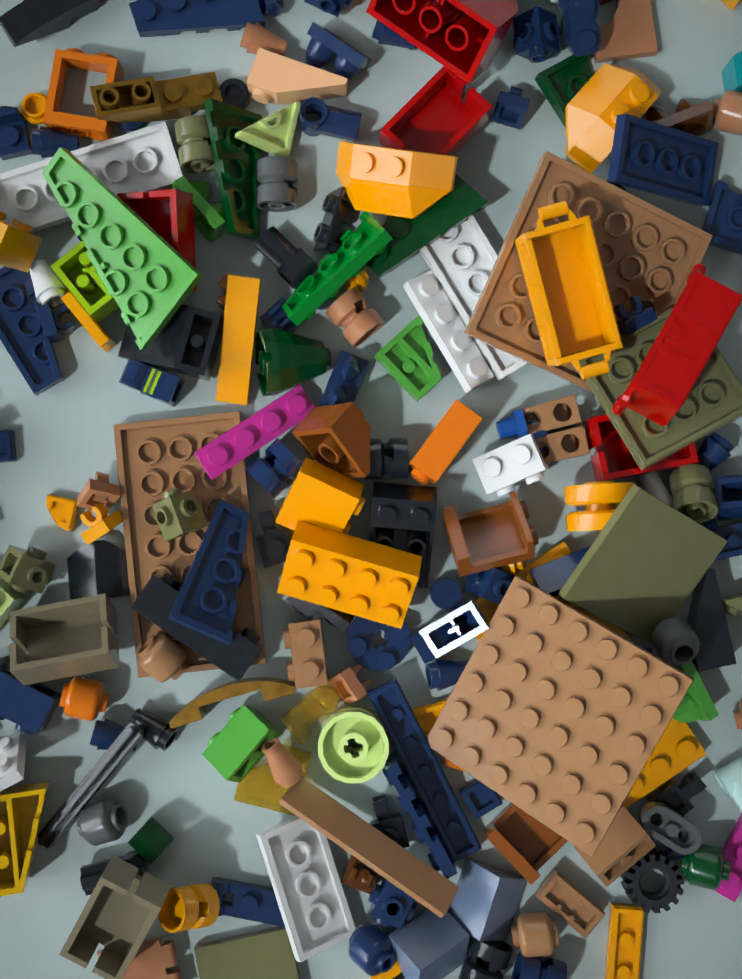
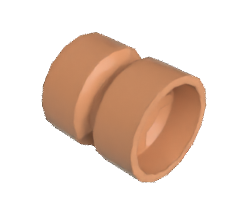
M357 287L341 295L325 312L336 327L344 328L342 334L353 348L370 338L385 322L374 308L366 307L367 299Z

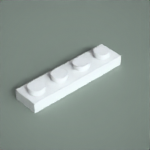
M427 271L408 280L403 285L404 290L465 393L494 378L493 372L472 337L464 334L466 327L433 271Z

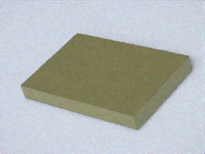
M280 926L195 945L194 948L200 979H300L297 961L285 927Z

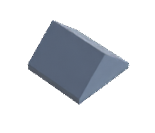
M466 857L457 882L459 889L450 904L448 913L469 935L479 941L507 940L526 879L522 875Z
M427 908L402 925L401 929H396L389 934L388 937L392 942L393 952L405 979H443L464 963L470 935L448 912L440 918Z

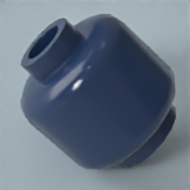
M368 924L358 927L352 933L349 939V956L366 974L377 976L382 972L389 971L395 963L393 945L388 934L376 924Z

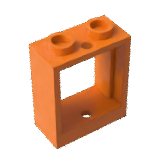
M67 48V50L56 49L43 123L47 128L70 134H78L79 138L105 141L113 138L115 121L98 120L94 117L62 113L60 109L68 67L107 73L105 84L123 81L124 70L118 58L103 52L97 55L86 54L77 48Z
M456 399L409 463V469L412 470L410 476L423 486L427 483L434 485L483 418Z

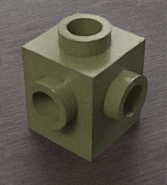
M181 488L167 491L162 494L163 500L152 505L156 522L160 526L165 542L191 534L208 526L202 504L198 499L195 489L183 493Z
M9 544L0 563V577L11 584L10 588L17 592L28 594L31 590L42 594L46 585L52 579L53 570L56 565L45 558L46 552L36 547L29 546L25 550Z

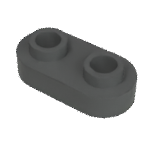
M650 802L641 809L639 814L641 826L648 835L683 855L692 854L701 846V831L691 820L661 802ZM653 814H660V818L657 821L650 820ZM680 831H687L685 837L678 838V833Z

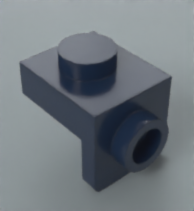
M493 567L490 570L467 575L463 590L500 605L515 576Z

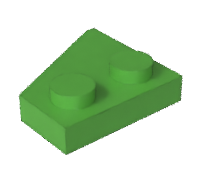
M419 315L374 356L416 402L422 399L441 380L438 366L432 358L433 351L430 342H427L422 327V318Z

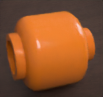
M76 676L71 682L66 681L60 699V707H64V713L68 717L93 721L98 717L99 712L106 713L110 694L104 693L105 684L103 681Z

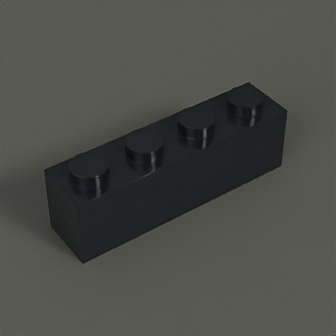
M164 573L163 576L154 574L131 608L239 682L264 647L259 643L261 637L246 627L242 631L233 625L232 643L227 645L168 619L180 592L179 586L181 582L168 573Z

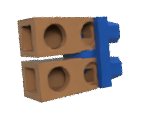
M575 394L513 411L510 417L496 422L500 439L515 435L516 439H519L528 434H533L545 463H553L590 454L583 426L552 434L550 432L575 426L582 422Z

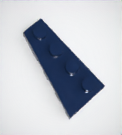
M137 0L129 3L140 38L180 35L184 31L209 33L211 29L227 28V31L240 30V27H246L247 22L253 24L258 22L266 28L258 0Z
M223 500L218 502L168 619L227 645L232 643L233 619L236 615V598L238 584L241 580V563L245 551L249 512Z
M396 751L388 755L385 767L382 769L390 786L394 785L400 796L397 799L405 815L410 813L415 822L412 828L421 844L426 842L431 851L427 856L433 869L437 872L441 870L444 877L448 879L457 874L455 863H453Z

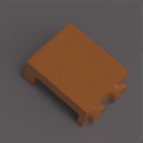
M516 491L509 492L510 501L507 503L459 515L456 514L454 505L441 508L444 528L459 577L534 558V545L539 544L537 532L534 526H528L526 519H529V512L525 500L519 501Z
M511 802L483 829L486 838L531 885L541 876L538 870L567 842L566 839Z

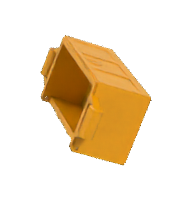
M565 200L539 207L537 229L522 234L515 239L547 366H560L571 362L580 373L582 380L609 373L608 364L611 351L623 348L590 215L576 218L574 213L568 208ZM567 214L569 221L544 227V220ZM603 353L604 360L580 367L579 360Z

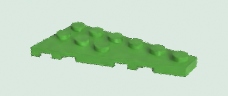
M59 147L42 174L61 207L65 208L73 222L71 226L74 232L84 242L87 248L86 253L109 295L115 298L122 311L120 315L125 324L130 325L137 338L135 340L140 351H146L203 275L68 149Z

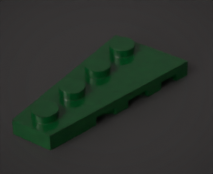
M210 98L204 101L227 232L231 235L254 240L259 238L261 228V209L257 207V187L261 185L257 180V161L261 159V149L235 138V133L261 120L262 115Z
M455 174L453 191L443 196L418 217L410 219L391 216L383 224L382 227L393 239L387 244L386 249L381 254L373 256L365 265L379 278L383 277L414 256L416 252L438 240L441 235L453 227L456 228L465 222L468 217L487 207L488 202L461 177Z

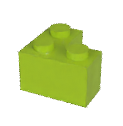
M81 241L50 267L88 314L100 323L119 306L115 298L110 296L86 253L87 248L84 242Z

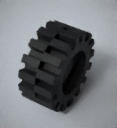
M655 848L621 875L623 879L621 884L627 896L635 906L641 907L643 911L648 913L650 909L655 914L661 913L660 908H664L665 911L670 910L671 908L668 904L673 902L676 905L679 902L676 898L677 894L682 896L684 891L680 887V884H684V878L680 875L682 873L680 868L663 851L660 850L658 852ZM648 869H658L663 874L662 886L653 892L645 891L640 884L642 874Z

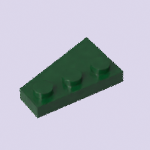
M571 55L538 73L534 79L565 128V107L594 75V73L591 74L588 64L589 55L580 57Z

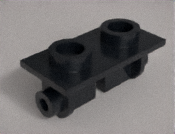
M344 187L328 193L323 202L322 210L325 212L323 221L318 224L314 233V241H316L314 251L316 252L328 248L327 253L333 254L343 244L340 238L348 229L340 227L339 224L342 222L351 225L355 209L347 194L344 193V196H342Z

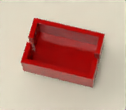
M443 66L380 130V144L384 147L454 156L489 121L493 106L473 87L468 90L464 103L462 99L465 96L467 82Z
M177 189L149 191V193L143 191L117 193L121 200L196 268L193 194ZM197 285L193 288L192 291H197Z
M607 414L590 417L583 422L589 450L595 449L596 451L595 454L590 456L595 481L617 480L699 462L694 442L641 471Z

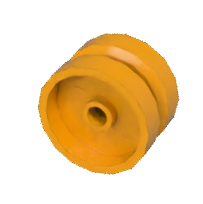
M594 481L585 482L584 485L564 487L565 504L569 506H585V511L570 512L565 516L566 532L602 530L616 510V504L621 503L633 484L636 485V483Z

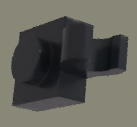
M272 510L259 513L260 523L265 535L256 537L264 567L285 562L291 542L287 528L277 530Z
M691 771L682 778L678 786L671 779L646 799L649 802H661L684 816L695 808L689 800L702 792L707 786L694 771Z
M385 794L373 797V806L378 819L370 821V825L403 848L410 847L401 814H390Z

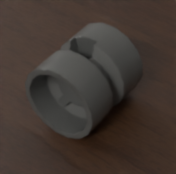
M281 156L259 159L257 161V180L261 185L257 187V207L269 212H289L297 208V188L293 185L298 182L297 161Z

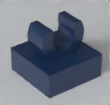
M511 86L509 93L499 92L491 119L492 122L521 130L530 99L521 97L523 89Z
M638 296L629 297L632 305L629 312L625 310L623 304L614 305V311L620 317L617 320L619 333L631 334L657 320L658 318L653 307L642 308V301Z
M281 297L260 317V320L267 328L293 333L298 327L288 318L283 310L282 305L286 300Z
M49 303L36 307L45 337L54 343L66 339L64 331H72L77 327L73 321L62 323V316L71 312L66 305H61L56 309Z

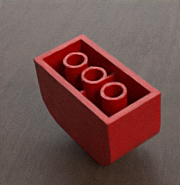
M371 0L366 12L470 84L491 65L518 12V4L516 0Z

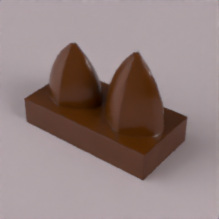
M680 99L676 113L670 115L660 108L650 106L647 110L646 120L698 136L711 131L715 108L709 100L697 104L690 100Z

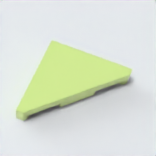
M296 101L236 132L235 138L275 156L289 158L302 103Z

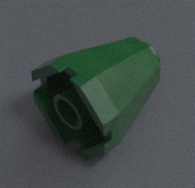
M274 328L259 329L255 336L256 365L259 364L260 373H257V380L262 396H275L324 375L327 367H331L330 349L325 348L323 341Z

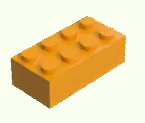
M298 520L290 542L277 593L401 629L419 579L422 556Z

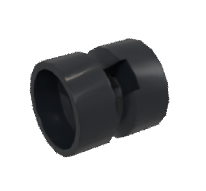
M390 438L387 443H383L381 439H370V473L367 477H364V480H382L384 475H388L390 479H408V439ZM384 456L393 457V460L384 462Z
M473 937L468 949L471 957L465 958L458 978L503 979L504 975L501 970L507 969L514 949L505 941H479Z

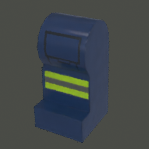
M128 359L119 383L172 407L175 406L185 382L179 376L160 371Z

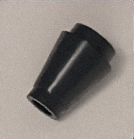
M140 708L133 713L129 720V723L134 721L144 728L143 738L154 749L160 748L163 751L170 747L179 730L177 727L171 729L169 724L171 720L143 711Z

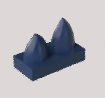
M313 22L307 32L311 36L306 52V64L321 68L330 60L335 52L337 55L334 61L333 73L348 78L349 81L356 76L360 69L366 70L372 60L317 23Z
M341 350L318 407L355 402L370 361Z

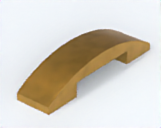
M254 677L241 679L239 682L236 680L219 685L187 704L169 722L172 729L202 720L207 715L204 705L260 689L264 702L296 693L295 682L279 678Z

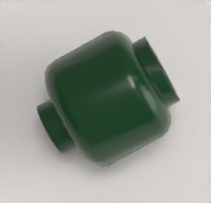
M701 843L696 852L683 855L681 874L686 875V880L690 885L717 890L721 886L722 880L729 881L731 861L724 860L725 853L722 848Z

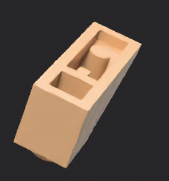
M262 48L258 49L246 82L249 94L254 100L262 104H269L271 102L283 105L296 101L304 102L311 97L324 100L346 97L348 94V78Z

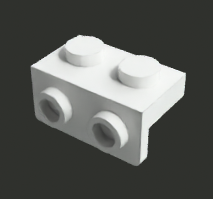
M533 434L523 436L472 459L486 494L497 493L498 497L515 491L514 485L525 480L527 485L545 478L543 472L550 469L549 464L544 462Z

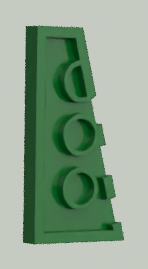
M364 211L358 217L362 223L354 232L348 229L340 238L343 244L336 253H327L319 262L320 265L316 276H307L282 305L288 318L297 327L303 321L309 320L322 303L333 298L347 280L357 276L362 271L363 266L373 256L381 254L386 249L387 244L393 239L369 212Z

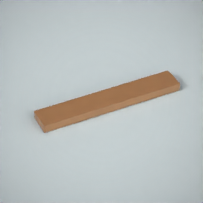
M302 777L299 782L288 788L279 804L440 918L446 914L459 889L456 884Z

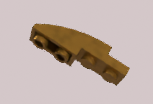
M215 72L155 81L154 76L90 86L97 119L105 121L150 122L180 119L191 116L192 111L204 110V101L210 98L222 102Z

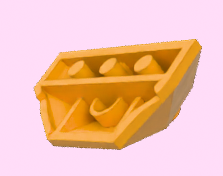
M604 63L565 107L566 156L578 167L592 174L612 151L617 115L626 113L641 118L659 97L662 90L640 70Z
M339 141L336 174L355 210L415 219L443 196L453 191L458 157Z

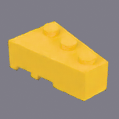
M51 781L8 787L0 791V896L23 893L26 887Z

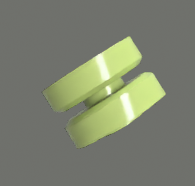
M345 706L334 711L325 720L318 739V756L323 768L334 779L347 784L363 783L374 778L384 768L389 755V738L380 717L373 710L363 706ZM349 739H355V742L359 745L357 747L349 746Z

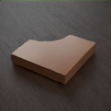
M616 0V12L613 18L605 25L599 27L601 42L598 52L593 53L594 63L655 56L658 49L651 1Z

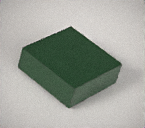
M151 816L128 841V844L151 865L174 840V837Z

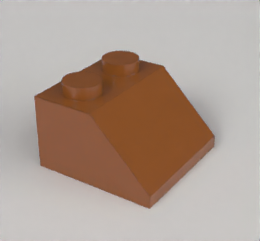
M354 402L314 407L292 431L313 461L349 478L367 477L370 473L371 427L363 417L360 408Z

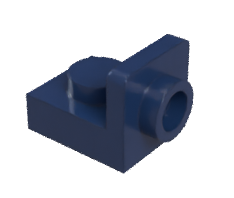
M1 106V159L8 160L33 154L27 121L17 107Z

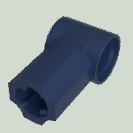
M311 97L301 104L300 128L308 136L316 137L322 134L356 142L362 113L329 106L323 100ZM310 113H316L321 119L310 121L306 116Z

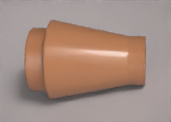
M247 22L240 47L247 49L246 53L257 54L258 49L262 48L284 56L288 41L280 38L258 22L255 24Z
M272 738L265 742L262 746V751L266 756L275 783L288 788L299 782L304 774L302 763L281 744L278 738Z

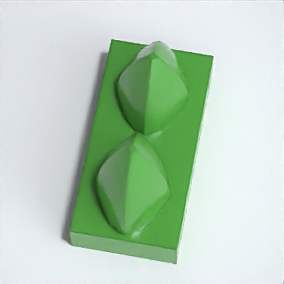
M184 176L175 180L172 189L193 194L194 226L212 244L220 238L223 227L226 225L222 201L211 204L206 201L210 195L209 182H188Z
M691 661L682 666H674L695 680L673 719L679 722L692 723L698 720L710 721L719 716L693 662Z

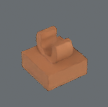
M96 471L95 479L90 478L77 496V506L92 510L93 506L102 502L109 512L120 497V486L109 483V474Z
M361 664L340 670L329 678L345 705L356 702L367 694L365 688L369 687L372 683L371 679L361 683L356 677L357 672L363 669Z

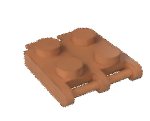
M161 935L144 939L122 979H182L179 968L168 969L176 966L178 963L174 941H162ZM101 949V950H99V951L97 952L98 958H99V956H100V954H101V952H102L103 949Z

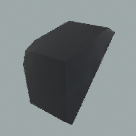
M98 540L88 545L86 542L83 543L67 558L70 600L105 593L108 598L130 596L126 550L106 540Z

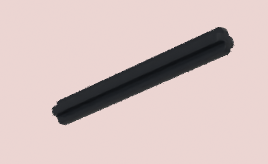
M132 721L125 727L40 831L37 841L40 846H44L47 849L54 846L81 813L82 809L86 807L144 736V728L140 724Z

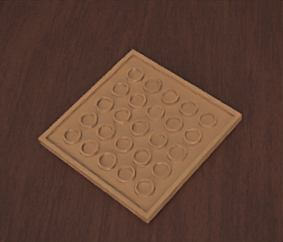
M546 151L539 161L464 334L593 393L586 380H582L580 373L571 362L560 366H547L515 239L522 234L537 229L538 208L565 200L568 208L574 213L576 218L590 215L613 309L614 305L623 304L627 312L632 308L629 301L631 296H638L641 299L642 308L653 307L656 316L673 308L687 285L686 279L696 264L701 263L713 235ZM566 214L544 220L543 224L544 227L569 220ZM615 313V317H616V321H617V320L620 319V317H618V316L616 315V313Z
M515 576L489 623L490 628L485 630L432 727L427 741L431 749L592 857L695 679L522 577Z

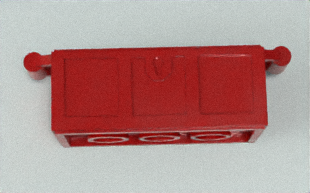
M696 264L686 279V287L624 394L620 395L613 404V413L622 415L627 408H630L662 427L667 426L684 404L739 307L742 295L705 276L706 267L703 264Z

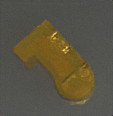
M330 685L319 686L283 714L280 720L301 745L311 737L312 731L308 727L321 716H328L337 709L339 694Z

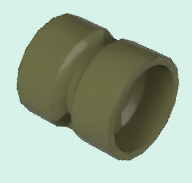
M192 115L177 120L174 127L177 144L181 145L178 149L181 170L190 173H202L216 169L207 117L205 115Z
M688 464L675 469L670 474L669 483L673 496V508L700 524L712 520L717 515L718 506L716 496L713 493L714 485L710 469L699 464Z

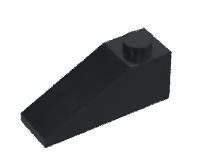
M708 568L694 588L687 617V623L692 627L700 641L699 652L692 660L698 672L737 664L715 569Z

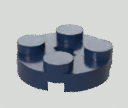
M356 616L351 622L347 633L348 650L354 660L366 669L372 671L390 670L405 658L409 650V629L405 622H403L400 629ZM379 630L385 632L384 638L388 641L385 645L380 644L378 648L372 645L373 640L369 638L370 634H377Z

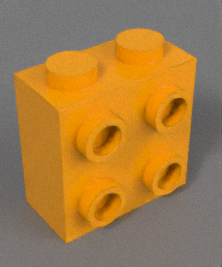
M306 457L280 508L275 522L295 531L297 522L300 520L348 534L352 525L349 522L351 515L358 516L365 502V498L361 497L364 484Z

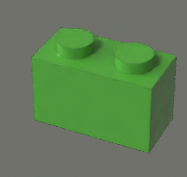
M244 704L231 713L227 725L221 732L214 734L207 744L208 747L202 753L227 781L241 783L264 755L262 751L263 744L272 738H278L282 734L260 711Z

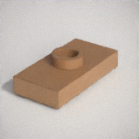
M556 869L550 873L534 893L540 901L585 939L606 914L601 907Z

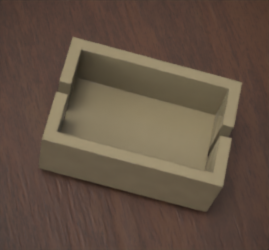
M106 593L10 611V639L14 642L10 644V672L23 685L119 668L118 640L114 636L118 635L116 608Z
M113 855L59 955L86 968L100 943L104 945V948L92 972L105 979H122L158 916L171 885L147 872L144 873L143 877L138 875L139 868Z

